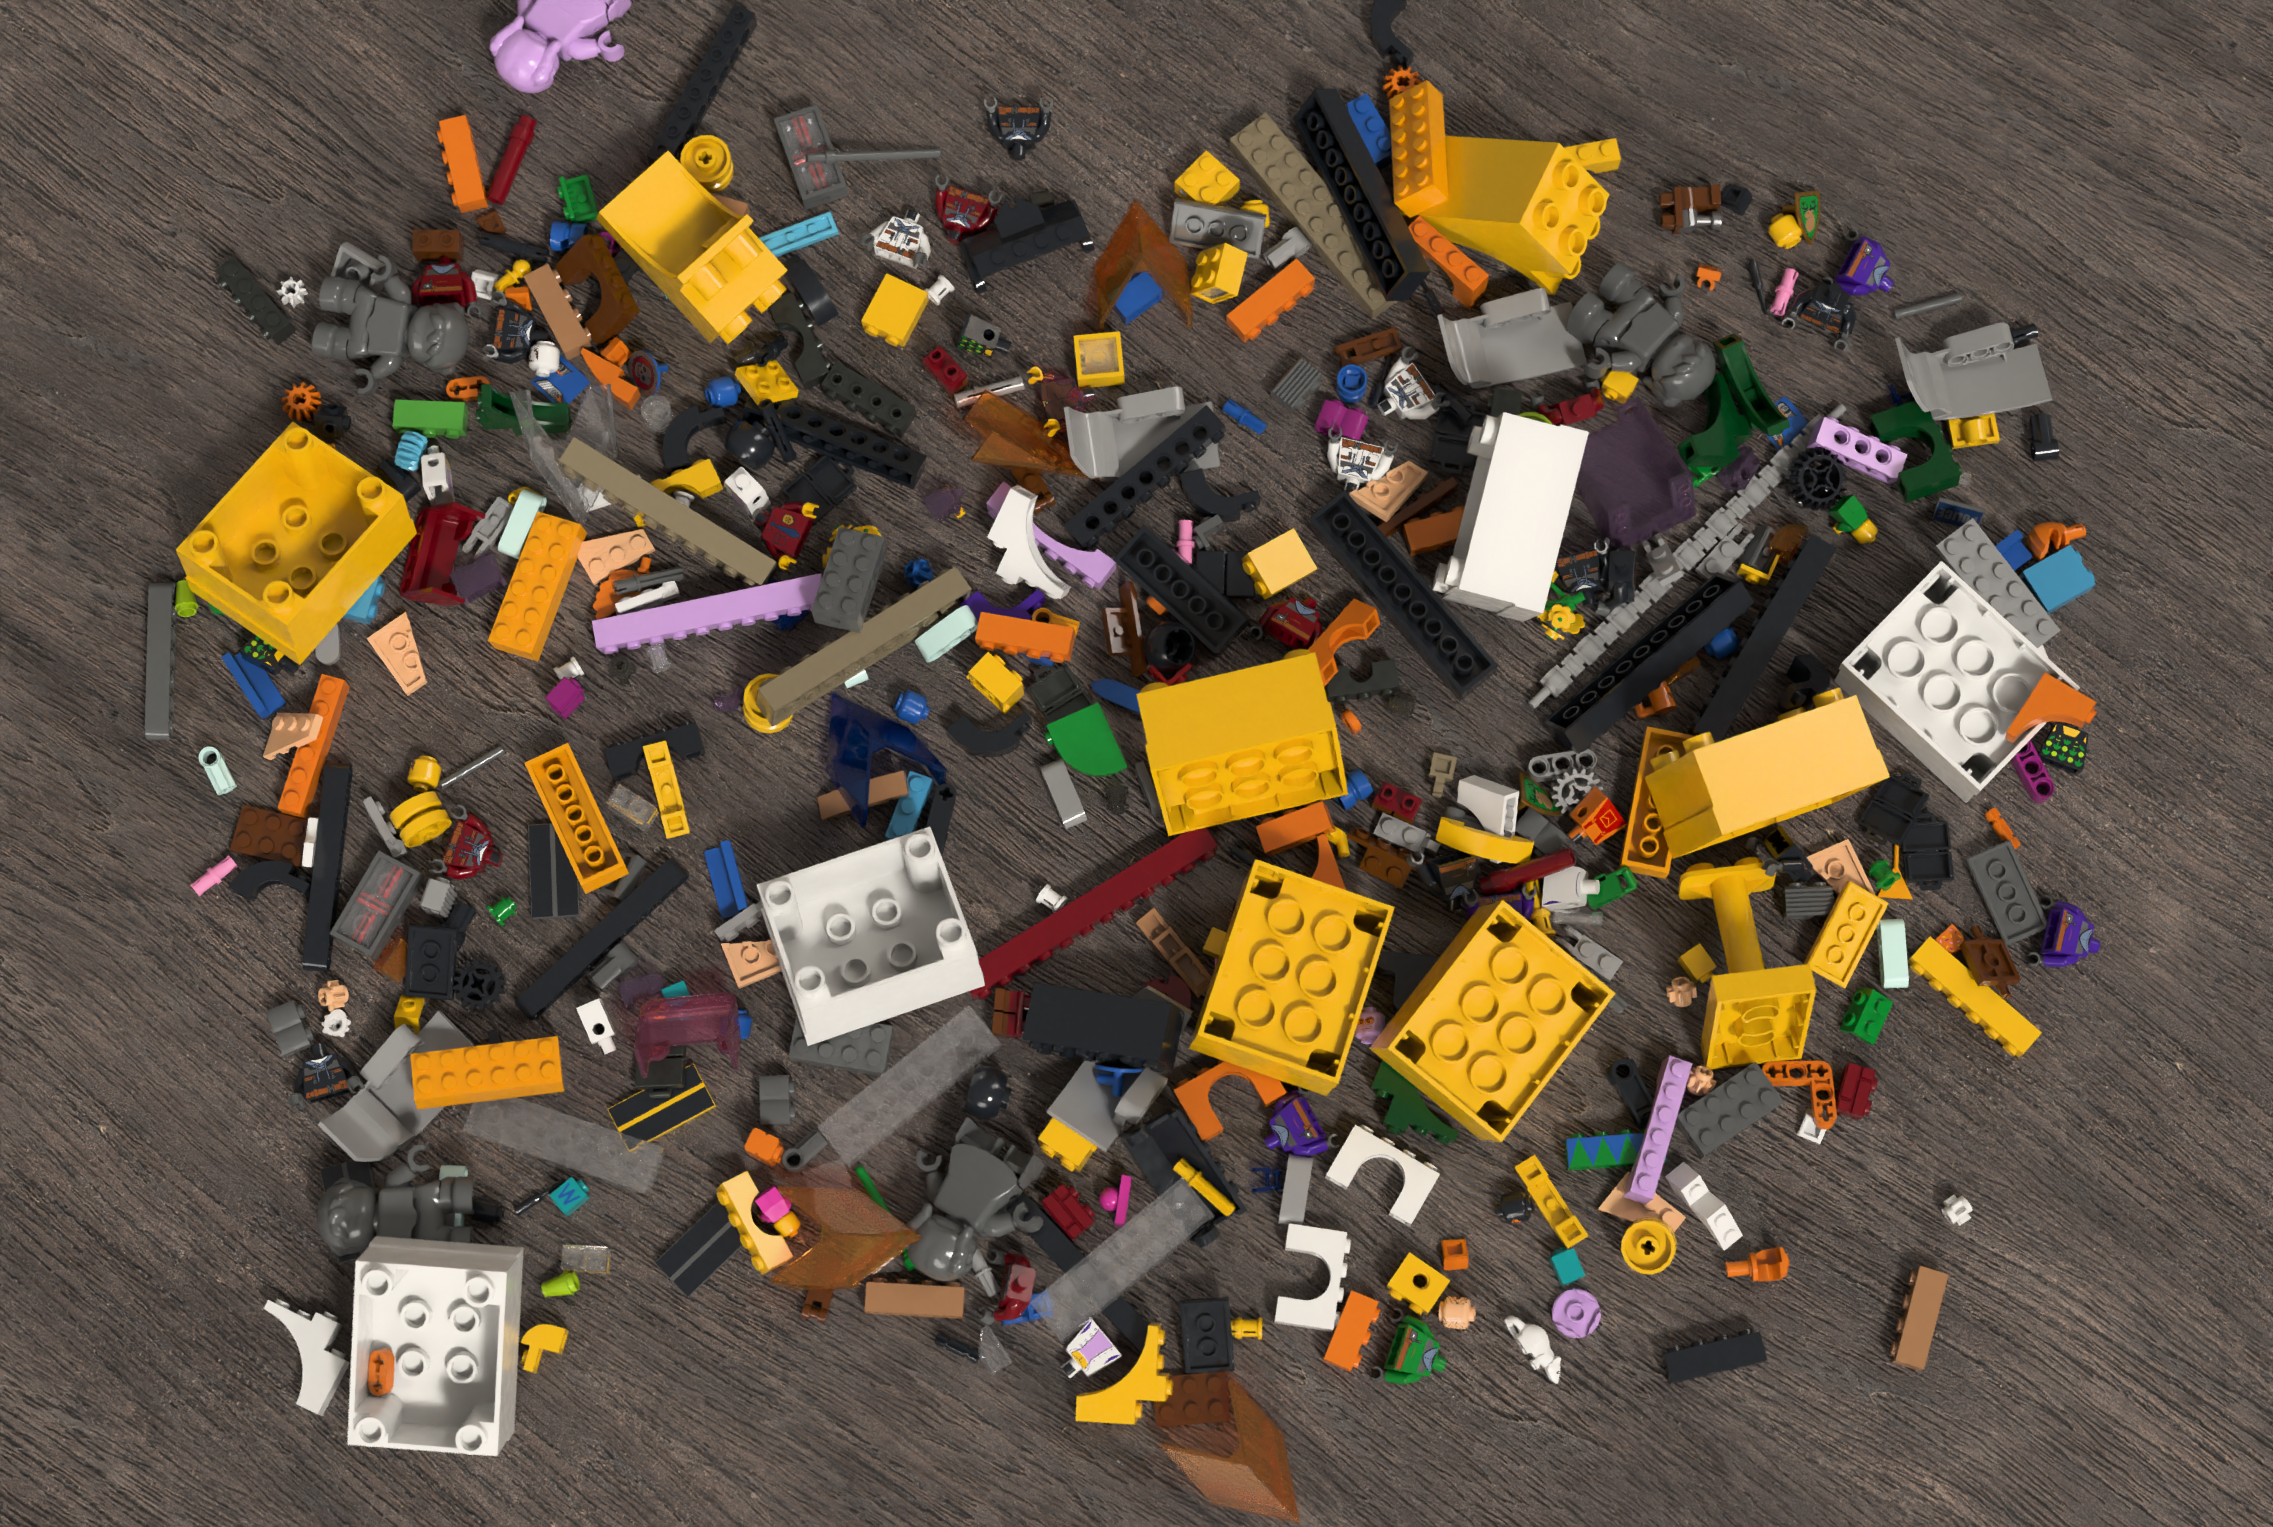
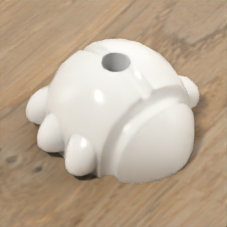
M336 1009L324 1016L325 1021L322 1022L324 1027L323 1033L335 1037H344L345 1033L349 1031L348 1026L351 1024V1021L347 1019L344 1011Z

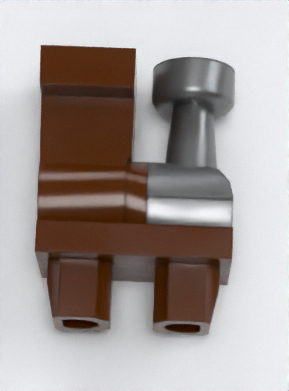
M1711 184L1710 187L1697 188L1674 187L1672 192L1660 193L1659 207L1671 208L1672 213L1661 214V229H1673V234H1680L1681 232L1690 233L1695 227L1710 225L1712 230H1720L1722 225L1721 212L1718 211L1721 205L1720 184ZM1697 212H1711L1710 216L1697 214Z

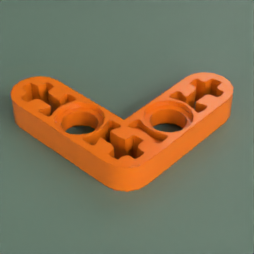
M1770 1061L1763 1065L1761 1070L1773 1086H1810L1814 1124L1823 1130L1833 1127L1837 1112L1832 1069L1827 1062ZM1794 1068L1799 1069L1803 1076L1793 1078L1789 1071ZM1783 1069H1785V1074H1784V1077H1785V1078H1782V1076H1783L1782 1070H1783ZM1807 1069H1810V1070H1809V1074H1810V1077H1809V1078H1807V1072H1808ZM1817 1069H1821V1072L1824 1073L1823 1077H1819V1074L1816 1073ZM1769 1070H1773V1073L1776 1074L1774 1078L1768 1074ZM1824 1090L1829 1094V1098L1821 1100L1816 1096V1092ZM1823 1107H1826L1825 1111L1826 1116L1829 1117L1828 1121H1824L1823 1117H1821Z

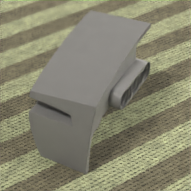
M1538 288L1486 302L1480 305L1482 316L1471 319L1464 318L1450 321L1442 314L1437 315L1449 364L1458 380L1464 385L1471 384L1472 389L1535 378L1587 364L1582 343L1566 331L1569 315L1573 309L1571 301L1550 307L1545 288Z
M1996 323L1951 336L1942 342L1943 350L1934 353L1922 352L1913 354L1905 347L1900 337L1895 338L1909 389L1920 408L1924 412L1930 411L1934 420L1958 419L1999 413L2052 400L2037 344L2013 349L2014 342L2007 323Z
M1170 387L1120 397L1117 399L1118 409L1107 412L1082 413L1070 407H1064L1070 456L1078 468L1089 478L1100 477V482L1103 483L1115 482L1207 405L1213 411L1212 402L1185 406L1182 387ZM1197 431L1194 434L1196 439H1202L1206 436L1204 431ZM1211 443L1206 448V453L1199 459H1192L1188 463V468L1182 473L1200 468L1205 470L1221 467L1218 443ZM1183 445L1176 449V452L1179 454H1185L1188 451V447ZM1164 460L1158 464V467L1167 469L1171 463ZM1146 475V476H1143L1141 479H1143V478H1151V476Z
M1149 985L1131 997L1171 1003L1183 1012L1184 1019L1180 1034L1181 1038L1193 1011ZM1096 1059V1062H1104V1061H1105V1060H1101V1059ZM1084 1060L1077 1072L1049 1107L1047 1113L1106 1152L1128 1121L1134 1125L1138 1124L1164 1089L1168 1081L1167 1077L1161 1073L1151 1071L1150 1067L1142 1066V1072L1123 1073L1121 1096H1112V1085L1097 1083L1098 1074L1113 1075L1114 1072L1095 1068L1096 1062Z
M440 1010L417 1035L405 1024H402L390 1035L360 1071V1075L367 1081L364 1085L365 1088L363 1090L360 1089L343 1108L320 1121L318 1126L354 1161H379L391 1157L397 1149L400 1151L405 1149L445 1107L417 1110L414 1101L410 1054L472 1047L474 1045Z

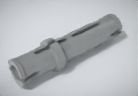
M1020 375L982 387H978V385L973 386L971 390L953 395L957 408H960L961 406L976 402L981 404L987 399L1024 390V384Z

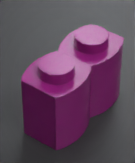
M1325 400L1314 430L1329 436L1328 429L1332 425L1331 433L1337 435L1340 432L1341 426V437L1360 441L1369 417L1365 415L1366 413L1358 408L1348 409L1338 400Z
M563 677L544 698L548 705L566 720L585 700L583 697L585 692L574 678L570 677L567 679Z

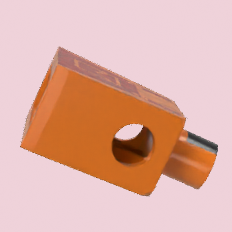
M1595 786L1571 812L1570 816L1577 826L1567 835L1575 845L1585 837L1594 845H1598L1624 828L1627 823L1609 798Z

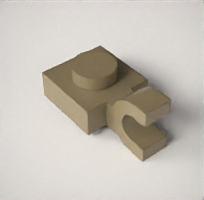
M1433 753L1429 778L1435 779L1432 797L1441 798L1445 781L1452 782L1457 757Z

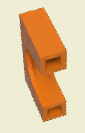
M1419 215L1408 227L1424 259L1428 257L1448 274L1454 285L1452 296L1470 310L1485 295L1489 274Z
M1219 1059L1217 1061L1219 1065L1212 1069L1209 1066L1201 1069L1196 1073V1078L1190 1081L1186 1078L1175 1085L1176 1089L1173 1090V1094L1188 1120H1191L1197 1128L1198 1132L1196 1134L1200 1141L1204 1140L1206 1142L1223 1132V1127L1211 1108L1208 1099L1210 1088L1218 1079L1228 1075H1236L1246 1079L1254 1088L1265 1108L1287 1094L1280 1080Z

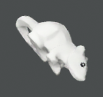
M1515 1316L1506 1317L1504 1322L1523 1354L1531 1355L1532 1359L1529 1362L1532 1368L1536 1370L1541 1365L1545 1368L1549 1380L1557 1384L1560 1376L1561 1357L1554 1355L1546 1332L1537 1325L1523 1323ZM1513 1324L1517 1327L1519 1333L1516 1332Z

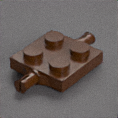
M1980 925L1973 926L1970 930L1975 940H1964L1960 948L1977 986H1995L1998 988L2001 998L2007 999L2012 995L2007 985H2016L2021 978L2003 939L1993 940L1986 938Z

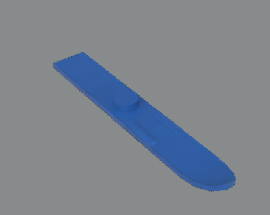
M1110 679L1093 681L1091 687L1100 697L1141 714L1136 695L1140 693L1139 690Z

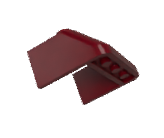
M455 502L422 509L416 520L415 528L417 534L411 540L399 589L400 596L409 600L445 607L464 604L465 599L458 597L455 585L449 583L459 541L469 537L474 528L473 521L485 519L486 514Z

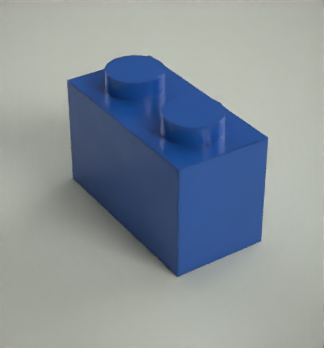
M1145 270L1141 274H1134L1123 287L1118 286L1112 290L1109 296V305L1123 323L1127 325L1162 300V290Z

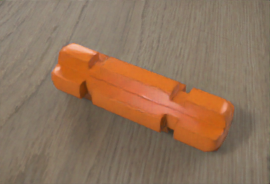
M1992 808L1987 811L1985 817L1989 823L1992 822L1993 825L1991 826L2001 841L2011 840L2014 849H2017L2021 844L2017 837H2013L2014 833L2004 818H2000L2001 814L1998 809Z

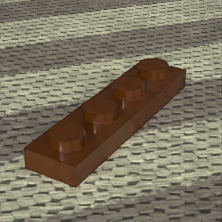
M1454 477L1448 480L1442 479L1434 486L1435 489L1429 493L1426 491L1421 493L1411 505H1403L1388 522L1381 520L1377 524L1379 530L1388 538L1402 529L1408 520L1420 517L1450 497L1458 489V483Z

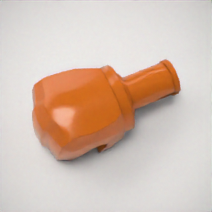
M2060 522L2038 524L2028 534L2027 544L2029 552L2040 562L2048 552L2050 540L2056 549L2062 550L2069 546L2070 540L2086 536L2085 526H2082V523H2077L2076 525L2065 527Z
M1783 1247L1762 1250L1756 1254L1749 1252L1747 1260L1725 1262L1727 1278L1749 1275L1753 1282L1781 1280L1787 1276L1788 1267L1790 1266V1259Z

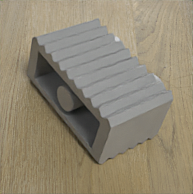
M436 877V880L429 878L419 906L427 914L447 920L455 906L454 902L457 901L456 898L459 896L454 891L455 886L450 884L449 880L441 877Z

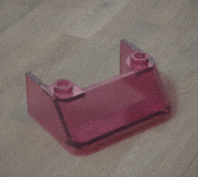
M723 992L652 999L646 1001L641 1006L634 1052L642 1078H647L649 1061L664 1059L669 1054L671 1046L717 1042L718 1051L729 1054L733 1069H738L741 1035L738 1004L734 994Z

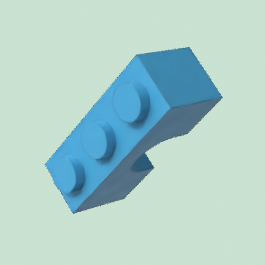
M913 771L909 772L907 783L910 795L899 798L885 834L886 841L917 830L920 813L923 806L926 807L934 786L932 778Z

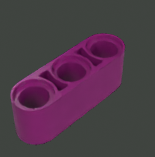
M2029 741L2023 747L2024 753H2017L2010 761L2030 798L2037 803H2042L2052 796L2055 787L2032 742ZM2025 765L2033 766L2035 774L2028 773ZM2036 786L2044 787L2046 795L2039 794Z

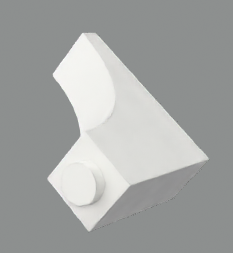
M1476 775L1459 780L1457 803L1464 805L1475 814L1485 832L1511 838V835L1515 836L1519 791ZM1490 859V861L1495 862V863H1500V862H1501V861H1496V860H1491V859Z

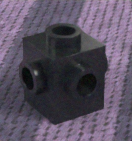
M338 404L319 405L314 414L315 436H323L330 439L343 438L346 431L351 428V416H348L347 407L339 406Z

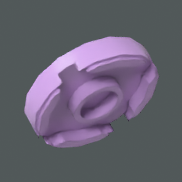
M1572 1289L1558 1296L1553 1303L1551 1315L1556 1329L1564 1336L1583 1338L1591 1334L1598 1326L1601 1312L1596 1298L1588 1291Z

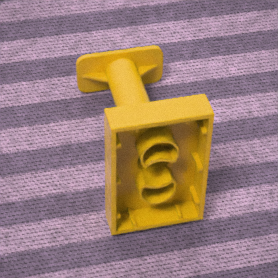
M1757 857L1743 858L1737 861L1734 866L1715 868L1710 863H1698L1689 867L1686 873L1681 875L1678 893L1680 899H1713L1729 974L1711 977L1700 1044L1704 1065L1710 1070L1746 1066L1754 1062L1762 1064L1770 1061L1802 1059L1816 993L1810 964L1765 969L1749 894L1771 889L1774 886L1776 873L1774 876L1766 875V870L1761 869L1764 862Z

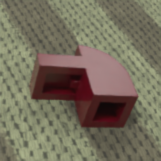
M1169 975L1168 984H1164V980L1150 979V982H1144V988L1149 985L1189 1010L1191 1009L1190 990L1187 984L1179 977Z

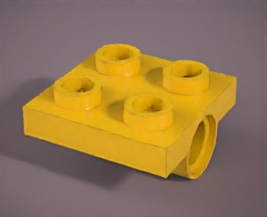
M777 360L769 361L764 367L753 364L736 368L735 376L757 406L765 399H771L773 403L797 398L799 390Z
M1994 413L1946 420L1952 449L1998 443L2000 440Z

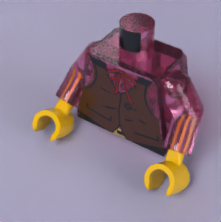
M1032 367L1027 371V373L1034 376L1028 379L1029 384L1039 382L1037 384V391L1047 418V422L1043 427L1050 428L1049 437L1054 436L1056 433L1067 432L1064 407H1070L1084 413L1083 403L1095 399L1091 386L1078 390L1075 380L1069 379L1067 376L1043 372L1038 367Z

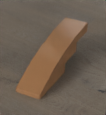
M899 771L859 782L817 798L821 819L824 821L868 810V807L889 803V800L908 796L910 793L906 773Z
M1151 908L1134 922L1197 998L1208 990L1212 978L1189 947L1182 942L1171 926L1167 925L1155 908Z

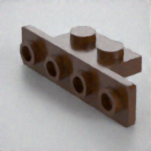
M1128 581L1119 587L1122 608H1104L1101 612L1108 656L1129 655L1132 676L1139 677L1147 672L1148 661L1144 654V636L1141 634L1140 627L1141 616L1136 602L1137 591L1134 589L1133 581Z
M1352 827L1349 831L1348 839L1368 848L1359 869L1401 889L1411 869L1415 871L1418 869L1416 866H1409L1406 862V857L1413 855L1409 850L1393 847L1388 840L1372 837L1368 831L1362 828ZM1424 859L1422 863L1425 865L1428 859Z

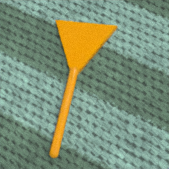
M1894 844V867L1892 871L1894 873L1899 872L1901 875L1898 868L1899 846ZM1902 875L1890 889L1886 891L1881 889L1877 896L1880 898L1913 900Z

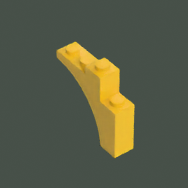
M1151 1323L1148 1325L1146 1343L1142 1354L1133 1369L1123 1379L1105 1389L1079 1393L1077 1395L1076 1421L1135 1424L1138 1418L1142 1417L1143 1405L1139 1403V1400L1166 1401L1168 1395H1172L1173 1380H1169V1373H1159V1369L1163 1370L1164 1355L1160 1354V1345H1164L1165 1330H1161V1323Z

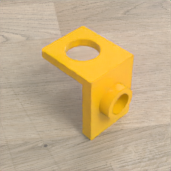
M1776 555L1768 574L1745 564H1741L1737 574L1745 577V580L1751 584L1758 585L1759 583L1766 587L1780 555Z
M400 996L394 1015L395 1030L402 1024H407L414 1028L413 1033L415 1035L420 1032L419 1018L425 998Z

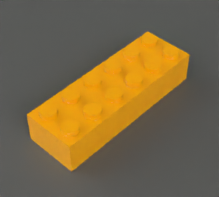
M1428 80L1389 99L1394 204L1409 218L1449 199L1443 95Z
M537 511L488 639L495 649L539 661L577 561L581 544L584 542L587 534L581 524Z
M1647 726L1643 734L1619 868L1626 866L1633 873L1666 879L1668 876L1672 855L1663 832L1665 830L1645 777L1654 772L1651 759L1678 750L1680 758L1686 755L1683 741L1694 737L1693 735Z
M566 743L525 762L524 764L585 894L629 874L569 744Z
M558 1036L410 1054L414 1101L417 1110L564 1092Z

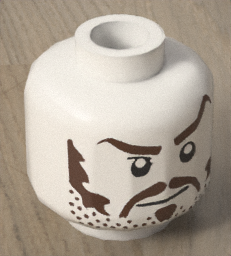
M538 341L536 345L530 348L529 368L535 371L537 376L549 377L550 373L556 372L559 368L560 351L552 342Z

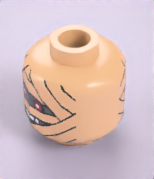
M1448 1296L1444 1302H1440L1439 1321H1443L1446 1328L1466 1329L1470 1321H1475L1476 1308L1471 1307V1302L1468 1298Z

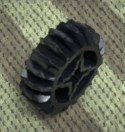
M1815 447V449L1807 448L1805 452L1800 451L1798 458L1791 459L1794 466L1787 467L1791 475H1786L1785 478L1790 480V484L1786 487L1788 489L1792 488L1793 491L1789 496L1796 497L1795 503L1802 504V507L1805 509L1818 510L1820 508L1825 510L1828 508V505H1835V500L1842 498L1839 491L1844 492L1847 490L1842 486L1843 483L1848 481L1847 478H1843V474L1847 470L1841 469L1844 462L1842 460L1837 461V454L1831 455L1830 450ZM1814 460H1819L1822 462V464L1820 466H1817L1816 468L1810 467L1808 465L1810 462ZM1817 489L1823 490L1825 493L1818 498L1811 495Z

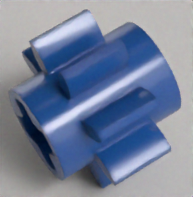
M920 558L919 560L913 559V561H909L906 564L904 576L908 579V585L917 588L923 582H930L932 580L933 570L931 567H928L929 561Z

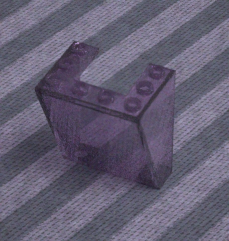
M1639 397L1617 406L1619 421L1588 435L1575 485L1604 540L1609 538V549L1619 545L1631 547L1696 516L1692 472ZM1634 407L1630 413L1624 414L1628 408Z

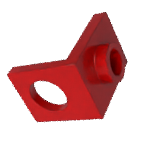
M1188 663L1169 681L1153 665L1149 666L1148 671L1158 682L1173 686L1184 683L1188 679L1186 675L1191 671L1192 666Z

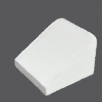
M479 269L473 271L471 279L475 283L477 297L491 300L495 290L493 285L498 281L499 275Z
M1807 1109L1797 1135L1820 1144L1826 1130L1820 1129L1814 1124L1812 1110ZM1824 1114L1821 1115L1824 1121H1828L1829 1117Z

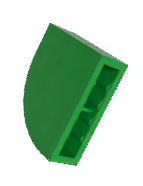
M1098 702L1046 725L1047 731L1043 734L1048 745L1053 744L1059 757L1074 771L1091 777H1106L1127 769V764Z

